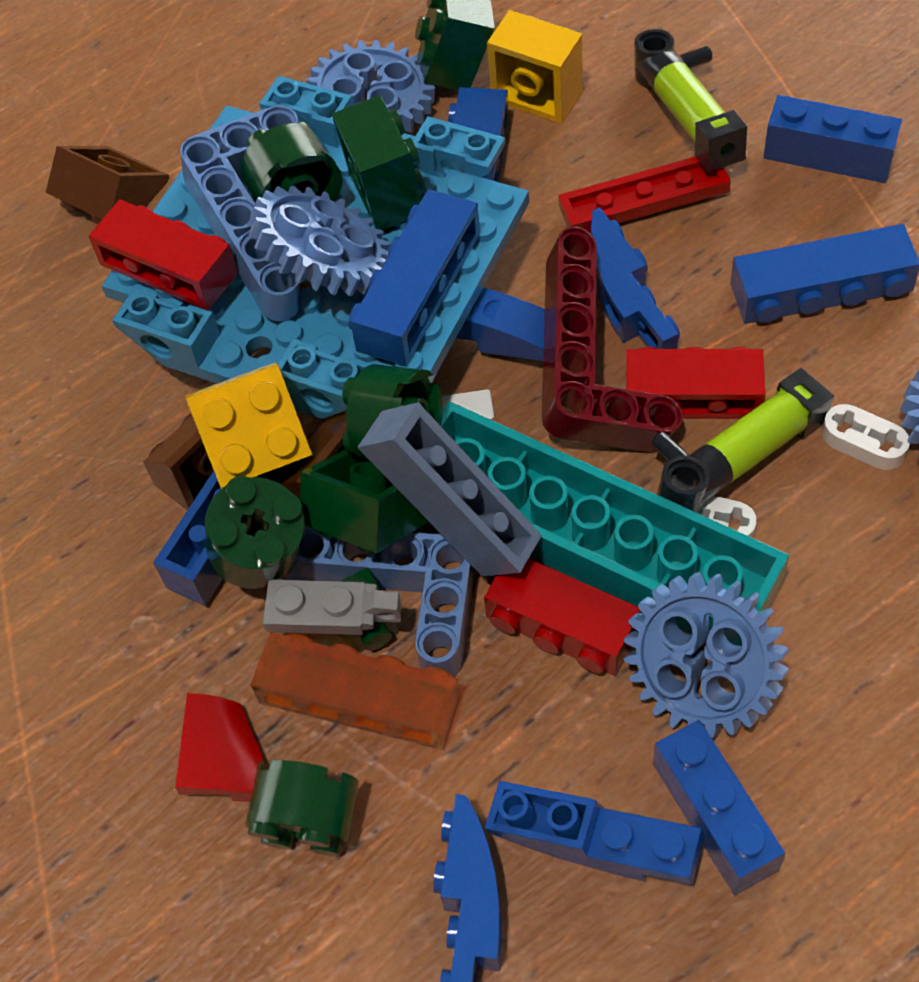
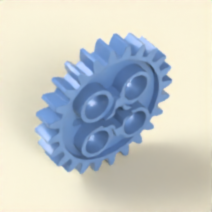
M359 40L358 48L352 49L351 46L345 43L343 44L342 53L330 49V59L319 57L318 67L310 68L311 77L307 78L308 84L352 95L353 105L381 95L389 111L397 110L404 130L409 133L414 132V123L423 124L425 114L432 113V103L435 102V86L424 83L422 65L417 63L418 55L409 57V48L407 47L397 52L394 51L393 42L389 43L385 48H381L378 40H375L371 47H366L365 43Z
M279 186L275 188L274 193L266 190L262 198H257L247 226L251 227L249 237L257 240L254 248L259 251L268 252L265 257L266 262H278L281 264L279 273L284 274L291 271L296 274V283L299 284L306 279L311 281L313 290L318 291L320 286L323 285L327 287L332 295H336L339 288L348 296H353L355 289L362 294H366L372 274L377 269L381 270L388 258V249L391 245L390 242L381 239L384 234L383 230L371 228L374 222L373 219L360 218L358 216L360 213L359 208L349 210L345 207L344 199L341 198L334 202L330 200L328 192L324 191L320 197L315 195L310 187H307L304 193H301L295 186H290L288 192Z
M700 572L692 575L688 580V584L680 575L676 576L669 582V588L661 584L652 591L653 598L647 596L638 604L642 613H636L628 621L637 631L629 633L623 642L636 648V650L631 651L624 657V662L638 665L639 669L629 678V681L635 683L644 682L646 688L639 695V699L646 700L654 697L657 703L652 714L657 716L667 709L671 712L670 727L672 728L682 719L687 720L688 725L700 720L702 724H705L711 738L716 736L721 730L722 725L730 735H734L741 727V722L750 728L758 719L757 713L765 716L773 706L769 698L777 699L784 689L777 680H783L788 674L789 668L776 661L783 659L788 654L789 648L774 644V641L784 632V629L777 626L768 627L766 621L771 617L774 610L769 608L758 612L754 606L758 601L759 594L755 592L746 599H743L739 596L741 582L738 580L726 590L723 589L721 574H716L711 578L707 586H705ZM707 613L712 614L714 617L711 630L709 629V616ZM676 616L682 617L690 623L692 634H686L678 628ZM724 628L735 630L742 639V646L730 643L726 639ZM707 641L705 650H698ZM706 659L711 660V662L703 669ZM670 664H674L683 670L686 681H681L672 674ZM717 676L729 679L735 687V693L725 691L720 686ZM700 678H701V680H702V681H701V694H702V696H700V695L697 694V683H698V680H699Z

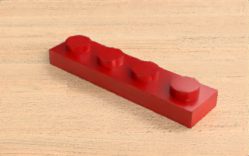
M695 156L559 194L558 205L567 227H580L589 232L591 231L592 212L599 207L610 221L616 220L618 223L728 193L730 192L731 180L724 167L707 172Z

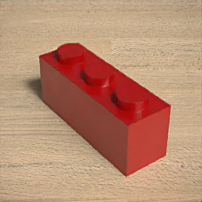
M121 199L118 200L88 236L101 266L207 311L210 310L238 274L230 244L221 237L206 235L190 228L182 221H172L155 214L145 206H135Z
M654 347L626 349V389L672 398L682 409L683 419H741L765 401L763 349H748L746 347H733L730 349H702L700 347H688L685 349H657Z
M531 559L527 560L520 573L496 575L484 596L486 618L497 629L509 634H514L515 631L532 638L539 648L549 653L556 654L560 651L575 658L588 671L601 674L604 671L615 677L624 662V657L628 655L632 647L623 642L624 638L632 631H637L628 621L636 613H642L638 606Z

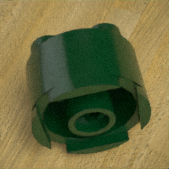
M308 123L282 124L269 130H257L250 135L247 140L248 148L241 162V176L256 201L258 197H263L266 190L274 193L277 186L287 192L290 186H295L301 193H304L306 188L310 187L315 195L321 197L325 191L328 192L330 200H336L342 187L341 170Z
M371 364L366 366L356 378L349 377L344 383L342 392L343 401L347 405L346 429L343 435L345 451L355 453L360 458L368 459L357 447L381 411L419 402L441 426L442 395L439 384L430 383L428 379L433 374L429 370Z
M238 476L231 479L213 497L205 517V548L215 571L221 578L235 586L255 589L265 587V584H268L270 580H281L295 567L300 555L304 533V515L300 499L286 487L273 480L259 477L249 478L246 476ZM252 530L257 531L255 536H250L246 534L250 533Z
M271 760L268 767L263 761L258 762L245 826L249 828L248 834L261 838V844L269 847L291 849L292 840L311 845V852L328 856H340L341 847L348 844L359 780L342 772L340 782L329 779L327 767L310 763Z

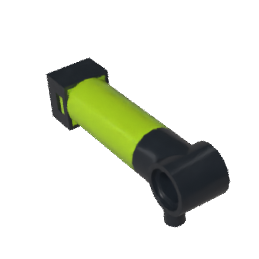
M661 29L646 30L640 33L634 41L636 80L643 85L652 87L695 143V156L707 172H711L746 160L747 125L734 110L724 112L690 70V68L711 62L713 58L711 49L708 46H704L678 55L674 50L672 34Z
M799 368L779 382L775 395L690 455L665 432L658 433L652 440V446L668 462L663 467L657 495L699 514L705 501L798 435L804 439L824 424L826 413L830 410L834 395L804 369Z

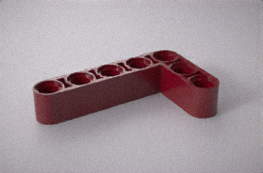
M568 227L558 236L546 261L542 383L543 426L552 436L560 439L644 452H656L657 450L652 446L653 438L660 432H665L669 437H672L682 424V409L676 401L664 395L595 384L597 246L594 237L587 230L580 227ZM563 407L570 409L573 414L567 412ZM608 414H610V415H612L613 417H615L616 420H614V419H612L611 417H609Z

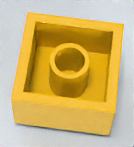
M509 10L487 41L490 88L506 89L508 91V106L562 124L583 92L582 33Z
M275 362L185 395L221 489L235 477H256L312 455L278 364Z

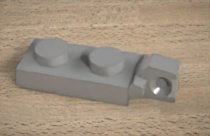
M270 580L267 587L263 626L265 631L363 635V630L374 629V622L400 623L402 602L399 592L377 590V585L365 584V582Z

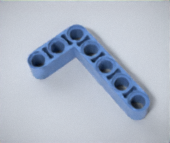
M279 105L268 107L191 136L182 143L180 148L183 178L187 189L214 234L230 244L240 277L261 312L273 321L289 320L297 314L300 308L299 284L295 282L296 274L291 271L284 274L279 273L281 264L278 262H266L265 257L268 252L259 251L254 248L257 240L249 237L251 227L247 226L255 202L242 183L241 162L248 148L247 140L252 133L261 129L269 130L282 124L298 123L297 114L291 108Z
M304 526L298 561L293 570L281 580L342 581L368 567L380 589L423 592L415 639L420 668L426 677L437 682L448 681L460 672L464 658L474 585V568L443 535L411 532L378 553L361 551L356 545L338 538L325 537L319 531ZM252 530L250 533L246 534L250 536H255L257 531ZM311 551H322L319 555L313 558L304 557L307 553ZM358 554L368 555L364 560L358 562L349 561ZM403 558L415 559L408 565L400 566L396 564ZM456 561L461 563L455 569L448 570L442 568L448 562ZM449 603L456 606L447 613L435 611L442 604ZM437 647L450 649V652L443 657L435 658L428 655L431 650Z

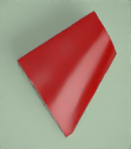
M187 693L175 789L182 795H229L232 801L250 802L258 762L263 761L265 763L241 703L213 695Z

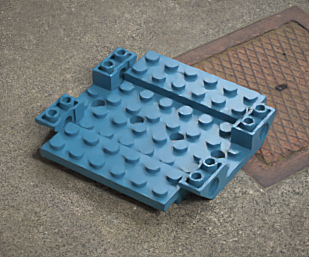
M278 75L259 103L260 109L263 110L277 105L286 106L297 114L298 122L308 123L318 135L342 173V187L334 202L342 198L345 200L346 208L349 210L359 208L360 213L358 216L360 218H370L348 173L331 115L334 112L352 106V95ZM226 105L210 129L250 115L252 112ZM429 116L425 119L416 136L406 133L402 135L404 140L411 138L414 142L420 159V163L414 165V169H419L427 190L430 189L478 203L480 234L407 366L356 351L353 333L348 325L349 316L354 305L361 303L366 295L356 289L353 296H348L341 288L338 289L336 295H332L326 286L321 285L318 291H315L311 285L309 288L300 290V308L294 317L285 321H273L261 312L239 273L209 311L113 270L101 287L107 298L123 302V305L112 320L114 326L163 366L217 384L275 362L279 366L295 410L323 419L347 410V405H345L342 397L344 383L349 377L356 378L366 366L371 364L429 370L433 374L428 377L430 383H432L529 205V191L482 178L489 174L505 146V137ZM181 170L153 212L172 221H182L190 228L206 235H215L187 189L183 178V171ZM242 180V183L245 186L246 190L250 194L253 201L256 203L255 198L251 194L245 182ZM407 220L384 229L381 239L391 244L395 237L401 236L407 226ZM306 279L303 281L311 284V281H308ZM260 347L272 349L269 354L262 355L259 358L250 356L255 349Z

